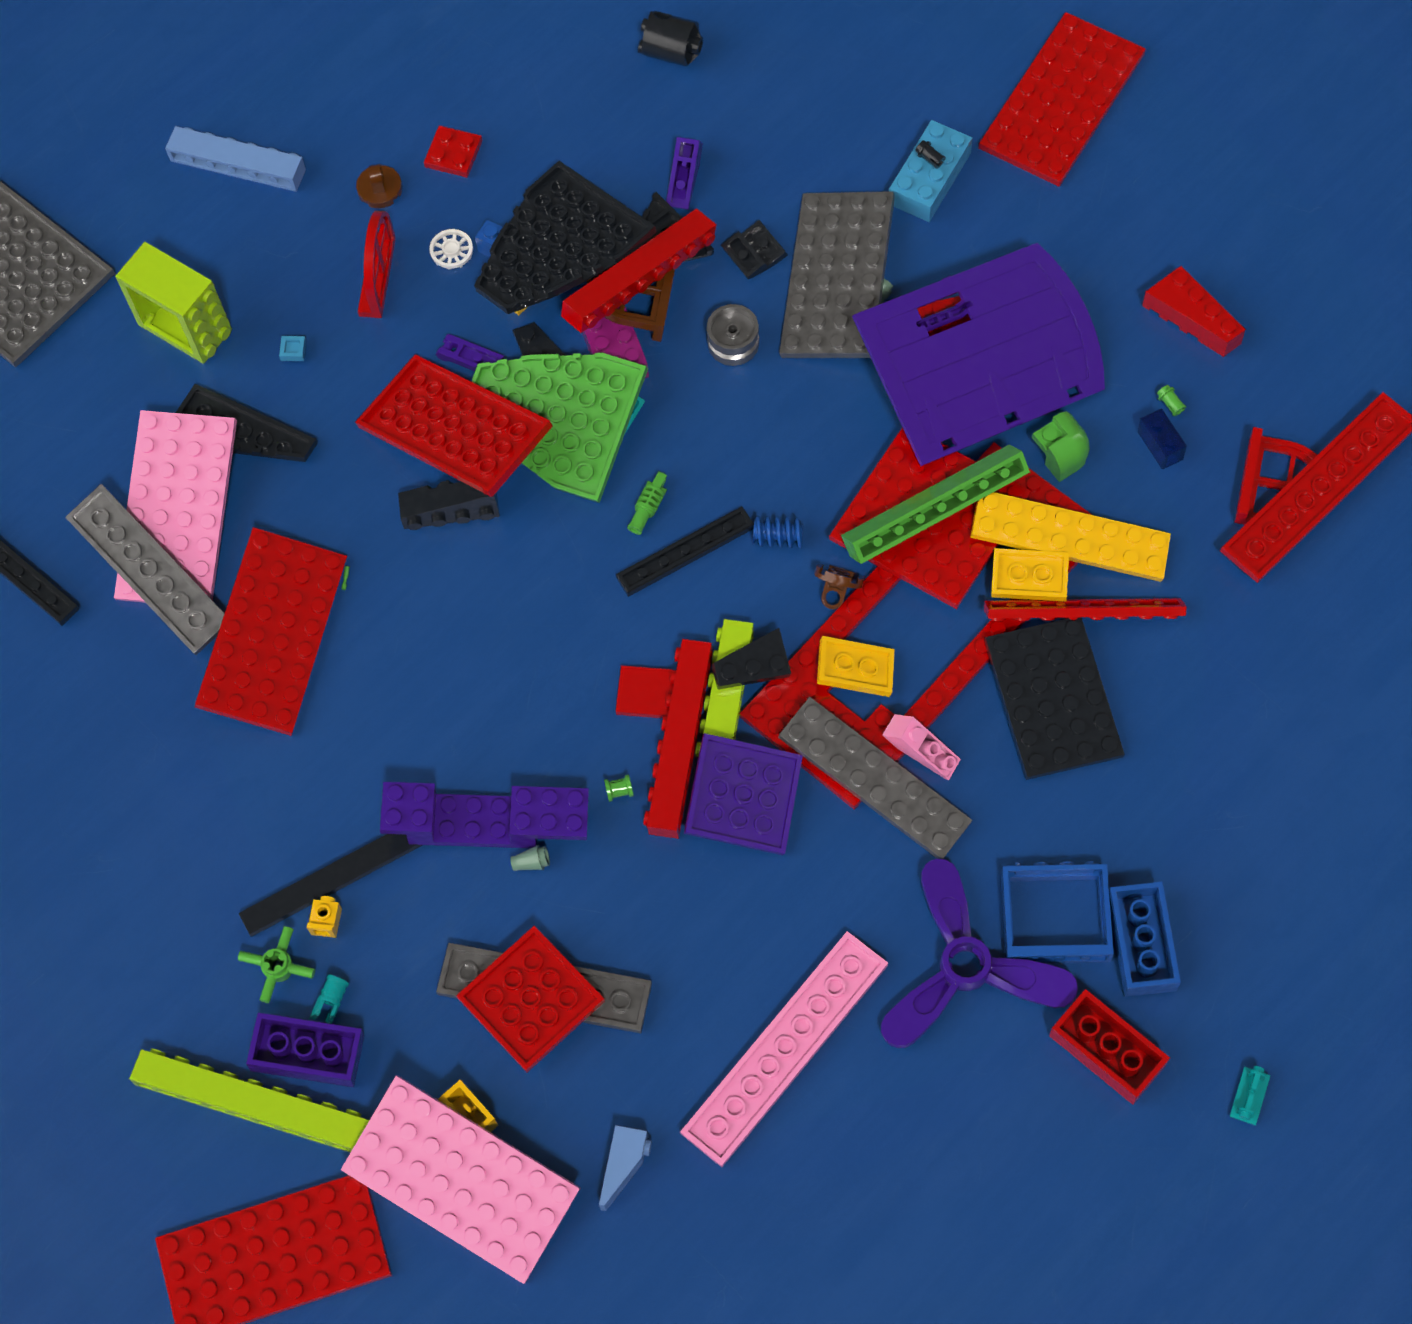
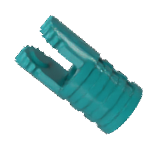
M327 975V980L309 1018L316 1020L321 1013L323 1004L331 1006L325 1018V1023L332 1024L349 983L339 977Z

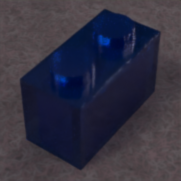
M1161 408L1141 418L1138 434L1161 469L1163 470L1182 461L1187 445L1163 409Z

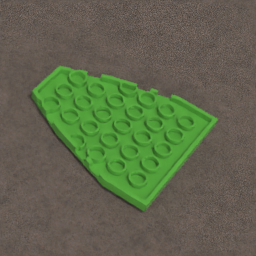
M573 353V355L560 356L559 354L521 356L520 359H502L495 363H479L471 382L550 420L553 427L524 459L522 464L555 489L600 503L648 368L647 366L605 353H595V355Z

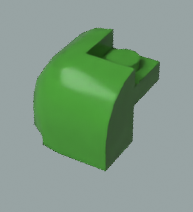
M1065 411L1053 416L1052 422L1032 435V439L1046 455V467L1059 482L1085 465L1090 450L1089 439L1085 430L1070 412Z

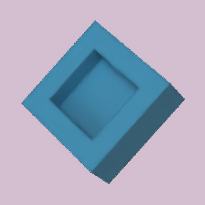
M281 336L280 360L304 361L306 349L305 336Z

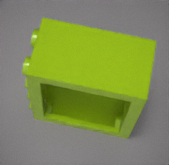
M147 242L140 246L115 276L137 324L204 364L208 358L215 354L221 342L229 337L232 328L213 282Z

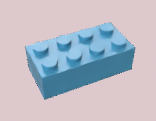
M931 120L889 188V192H894L895 195L894 207L930 222L969 158L973 138ZM923 140L931 142V146L946 157L943 161L944 163L938 169L934 168L923 157L919 158L917 156L918 153L915 150Z

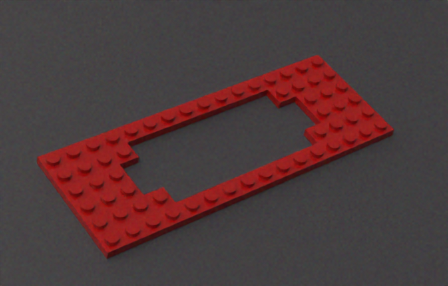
M993 442L977 461L1002 448ZM1030 468V473L1014 481L1031 490V496L1028 499L1030 501L1090 514ZM1069 561L1068 574L1078 564L1077 562ZM877 566L863 581L862 588L856 589L788 661L791 670L790 677L771 680L739 714L740 718L779 750L799 754L779 739L778 736L806 700L811 697L895 762H898L905 753L897 749L882 736L894 714L881 704L866 721L862 720L829 693L833 687L817 684L821 637L826 636L845 640L901 579ZM1010 598V600H1029V599H1011V598ZM1006 618L1004 621L990 620L904 716L914 717L928 729L990 661L984 642L985 637L1018 630L1025 621H1019L1015 618ZM802 757L801 767L851 808L854 810L862 802L860 799L806 758Z

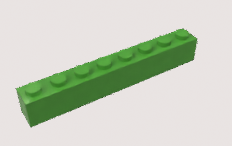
M1009 444L842 534L841 537L849 556L862 564L1030 473L1024 454L1021 450Z

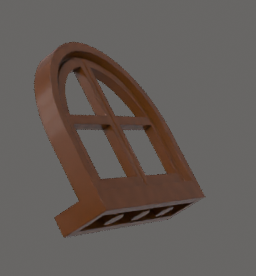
M672 269L660 281H657L656 287L649 285L641 293L654 296L651 316L625 312V305L622 304L620 310L616 308L610 316H605V318L620 325L653 331L652 340L661 342L675 269ZM597 275V276H595V277H593V278L587 280V281H586V284H588L589 282H591L592 280H594V279H595L596 277H598L599 275Z

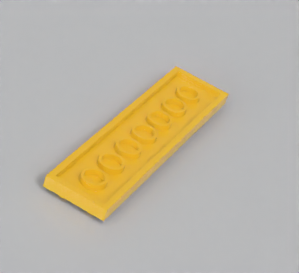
M993 492L977 501L970 538L1021 550L1069 552V561L1161 582L1164 579L1171 533Z

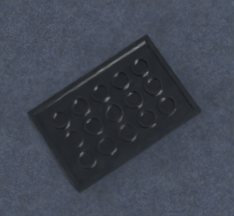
M1078 617L1076 620L1063 619L985 637V646L1026 780L1124 757L1123 747L1082 617Z

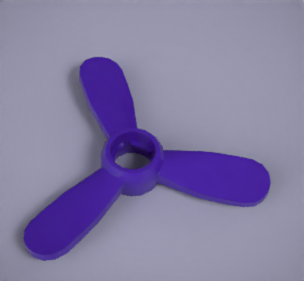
M934 859L925 864L921 872V884L931 915L947 946L940 957V972L912 990L885 1015L881 1023V1034L885 1042L896 1048H906L914 1044L940 1017L958 990L972 991L980 988L984 983L1020 999L1052 1008H1064L1072 1003L1077 995L1078 986L1072 973L1067 970L1031 960L991 957L987 946L982 941L971 937L967 900L956 867L945 859ZM962 951L971 952L978 957L980 966H983V969L979 970L972 977H961L953 970L952 963L949 962L950 958L953 959L957 953Z

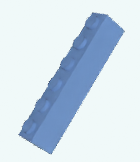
M175 126L165 148L172 162L297 192L306 171L302 157L295 153L288 154L274 148L267 149L253 143H243L232 138L218 137L208 132L201 133L188 127L181 128Z

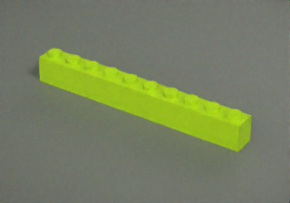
M151 1048L150 1052L141 1049L129 1078L136 1086L350 1153L370 1121L361 1118L362 1114L347 1109L346 1113L336 1110L337 1106L327 1102H322L321 1105L312 1103L310 1097L302 1094H297L296 1097L287 1095L288 1091L275 1086L272 1087V1090L262 1087L263 1083L253 1079H248L247 1082L238 1080L239 1076L231 1072L224 1071L223 1074L213 1072L214 1068L200 1063L198 1067L193 1066L185 1058L175 1056L174 1059L165 1057L166 1054L153 1048Z

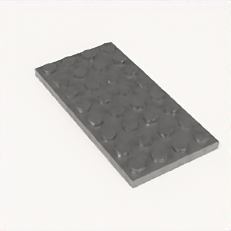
M894 192L803 193L779 352L781 358H871L852 316L881 304L895 200Z

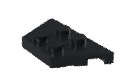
M657 192L653 194L652 202L643 214V218L652 223L657 232L644 244L682 219ZM711 245L705 246L694 257L688 258L685 261L711 256L714 254V248Z

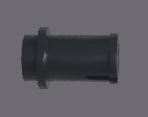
M923 140L915 150L919 158L923 157L936 169L946 159L944 155L931 146L929 141Z

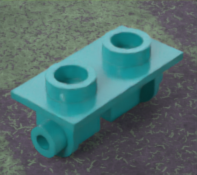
M1244 1066L1229 1117L1256 1126L1270 1075L1265 1074L1262 1067L1254 1066L1251 1069Z

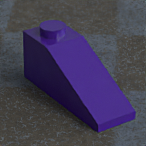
M677 137L666 201L671 207L689 210L703 143L700 140Z

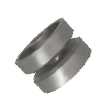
M736 304L721 306L713 311L708 319L706 329L708 348L714 359L730 366L745 364L753 359L759 347V325L754 313L750 309Z

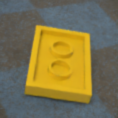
M994 548L991 597L1066 602L1069 552Z
M822 636L819 646L817 684L890 697L893 688L895 649Z

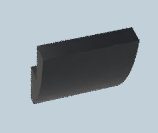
M760 220L742 234L740 231L736 232L721 245L747 279L763 273L788 256Z

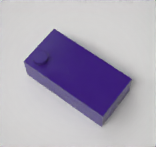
M257 1013L246 1064L252 1072L354 1088L365 1036L362 1029Z

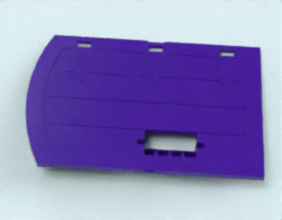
M1038 243L956 275L948 276L941 281L852 316L920 467L1105 389L1101 348L1088 310L1067 274ZM953 294H959L961 301L955 306L921 318L917 310L918 308ZM969 315L970 321L929 337V331ZM1077 387L1080 394L1069 398L1067 390ZM1014 412L1017 420L1007 424L1004 416ZM951 438L955 446L943 450L941 442Z

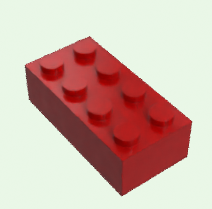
M1086 989L1056 1022L1049 1035L1132 1105L1165 1068L1170 1059L1168 1055Z

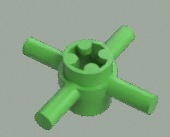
M283 927L277 948L268 950L263 956L245 951L239 952L238 961L260 966L263 974L267 977L259 999L261 1002L269 1003L276 982L286 981L291 974L311 979L315 975L314 968L292 963L291 957L286 952L294 930L290 927ZM275 961L283 962V966L276 965L274 967L275 971L272 970Z

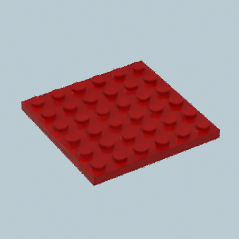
M902 427L829 535V540L846 549L841 537L842 534L976 463V461L959 452H955L920 467ZM942 444L943 450L949 448L948 446ZM1014 481L995 491V493L1028 500L1031 496V490ZM976 501L868 561L957 609L994 553V548H997L999 544L970 538Z

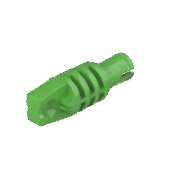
M658 471L653 482L647 481L635 504L636 512L627 527L632 533L641 535L648 519L655 515L667 489L663 488L666 482V474Z

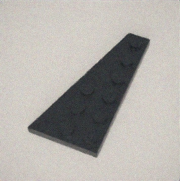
M197 384L193 385L176 413L235 418L237 420L233 453L306 462L318 444L315 438Z

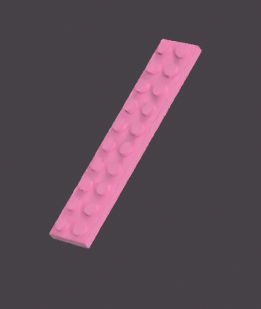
M847 931L680 1131L681 1135L720 1167H723L887 968L888 962Z

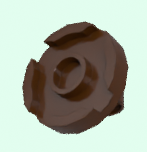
M371 165L357 179L356 189L362 202L364 201L369 204V207L385 208L394 204L393 200L402 194L403 186L399 174L393 168L386 165Z
M817 564L814 575L826 581L821 599L825 607L829 609L840 607L845 599L847 588H862L863 576L860 575L858 578H854L855 572L832 565H829L827 570L823 569V564ZM829 591H836L840 595V601L836 604H831L827 601L826 594Z

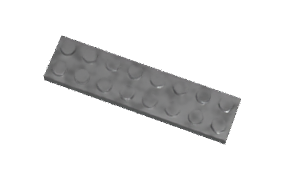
M102 484L66 516V519L195 655L200 653L217 637L225 613Z
M811 697L806 700L778 736L779 739L937 859H943L972 822V819Z
M448 943L436 991L437 995L457 999L456 995L503 953ZM574 966L605 999V1002L582 1023L641 1034L652 981Z

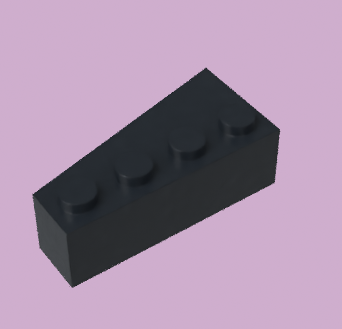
M446 480L440 482L433 489L427 485L398 493L400 518L404 529L418 530L425 526L441 527L448 523L457 522L464 524L470 520H491L494 517H500L497 492L493 497H490L461 481L452 483Z

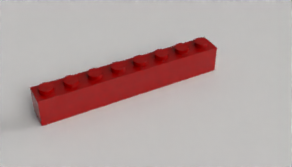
M696 208L563 300L561 317L580 333L588 328H593L599 320L605 316H610L616 308L622 304H627L632 297L639 292H644L653 282L660 281L666 273L672 269H677L683 261L694 257L703 247L711 245L715 239L716 224Z
M682 639L681 647H677L675 651V662H678L677 669L672 670L670 684L673 685L672 693L667 694L666 708H669L668 716H663L661 730L665 731L663 740L659 739L657 754H660L659 763H655L653 767V778H656L654 787L650 786L648 801L651 802L650 811L646 810L643 824L647 826L649 835L679 839L713 656L712 643Z

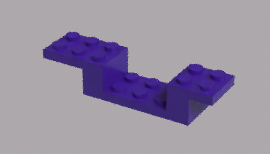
M383 782L380 833L407 835L408 844L532 848L536 846L537 839L587 840L589 788L512 786L511 796L437 794L435 783Z

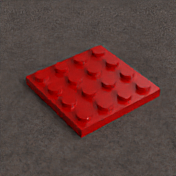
M535 926L456 995L457 999L526 1073L605 1002L603 996Z

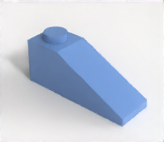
M615 1125L599 1201L601 1210L607 1211L641 1167L644 1157L650 1155L652 1140H648L647 1131Z

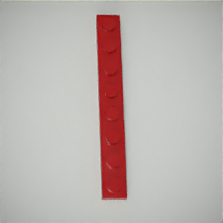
M1181 598L1067 600L1066 602L1047 600L984 601V611L988 619L993 621H1004L1006 618H1015L1019 621H1028L1030 618H1040L1045 621H1052L1055 618L1076 620L1078 617H1089L1093 620L1114 617L1119 620H1126L1129 617L1152 619L1153 616L1176 619L1178 616H1186L1187 608Z

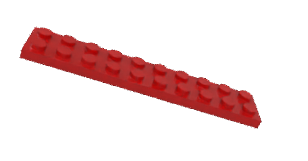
M1382 392L1223 545L1220 552L1255 582L1261 581L1412 433V415Z

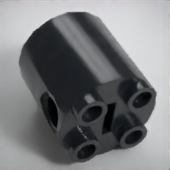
M651 11L649 18L643 19L641 31L644 32L643 40L641 39L639 43L638 53L683 66H688L700 54L703 46V37H701L697 21L658 11Z

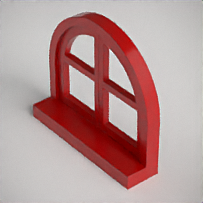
M374 211L368 224L364 249V279L358 306L359 317L382 318L396 241L391 219L386 211Z
M1253 427L1249 438L1234 523L1245 525L1257 514L1253 510L1258 486L1282 490L1292 480L1296 458L1308 465L1317 454L1296 442L1262 436L1263 429ZM1264 451L1291 456L1287 481L1260 476Z

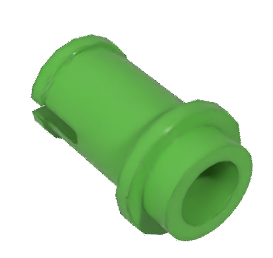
M1166 385L1157 392L1158 399L1166 404L1173 413V416H1177L1185 410L1186 406L1174 393V387Z

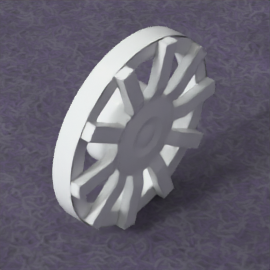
M448 229L438 233L430 243L432 260L437 266L439 265L446 269L463 267L471 259L473 253V244L470 237L465 232L457 229ZM447 235H453L450 239L446 238ZM457 235L463 237L459 242L456 240ZM441 238L444 240L442 244L437 243ZM465 241L469 244V246L460 247ZM434 246L441 248L442 250L434 252ZM469 250L467 254L462 253L461 251ZM444 254L440 259L436 258L437 255Z

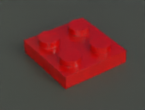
M438 126L424 160L425 167L468 178L481 146L482 136Z

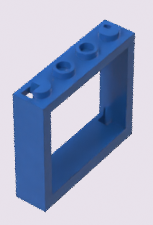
M1067 861L1061 862L1059 865L1037 862L1032 866H1022L1021 863H1015V865L1002 867L1001 884L1006 958L1031 960L1040 963L1111 962L1114 954L1107 864L1089 861L1083 865H1074L1073 862ZM1097 880L1102 944L1014 946L1010 881Z

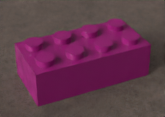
M604 317L593 328H588L582 332L590 355L605 353L647 366L648 368L646 358L633 327L614 323ZM647 371V374H646L645 378H648V377H649V372H648V371Z

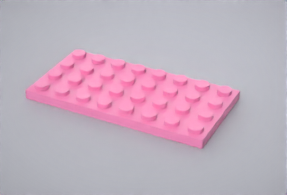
M140 410L126 510L213 600L237 420L230 417ZM117 573L114 599L146 603Z
M400 1076L394 1078L341 1168L346 1174L523 1284L526 1283L581 1189L576 1184Z

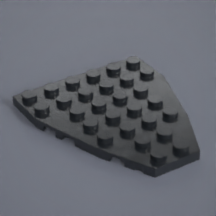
M558 161L526 189L523 194L524 200L520 207L516 206L513 210L514 216L510 223H505L489 251L491 256L488 263L483 264L482 273L477 278L474 287L476 292L506 314H511L556 297L607 271L640 248L657 231L652 223L561 161Z

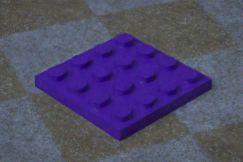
M704 733L684 834L784 855L803 756Z

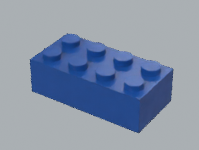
M1163 882L1110 887L1111 922L1124 997L1177 991L1181 981Z

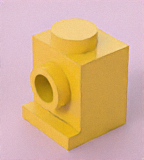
M321 896L320 900L313 899L310 919L306 927L311 935L337 937L342 912L339 902H336L335 898L329 896ZM321 911L328 912L326 916H320Z

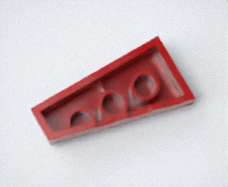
M1182 266L1145 291L1142 304L1144 308L1157 312L1159 317L1165 321L1170 320L1178 325L1181 331L1194 335L1200 343L1221 356H1226L1242 343L1246 329Z

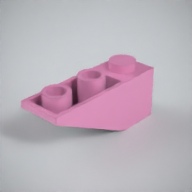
M894 714L882 735L897 749L946 780L950 779L961 760L919 721L911 716Z

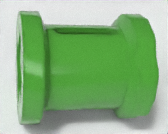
M629 774L617 780H604L609 802L613 801V798L621 796H634Z

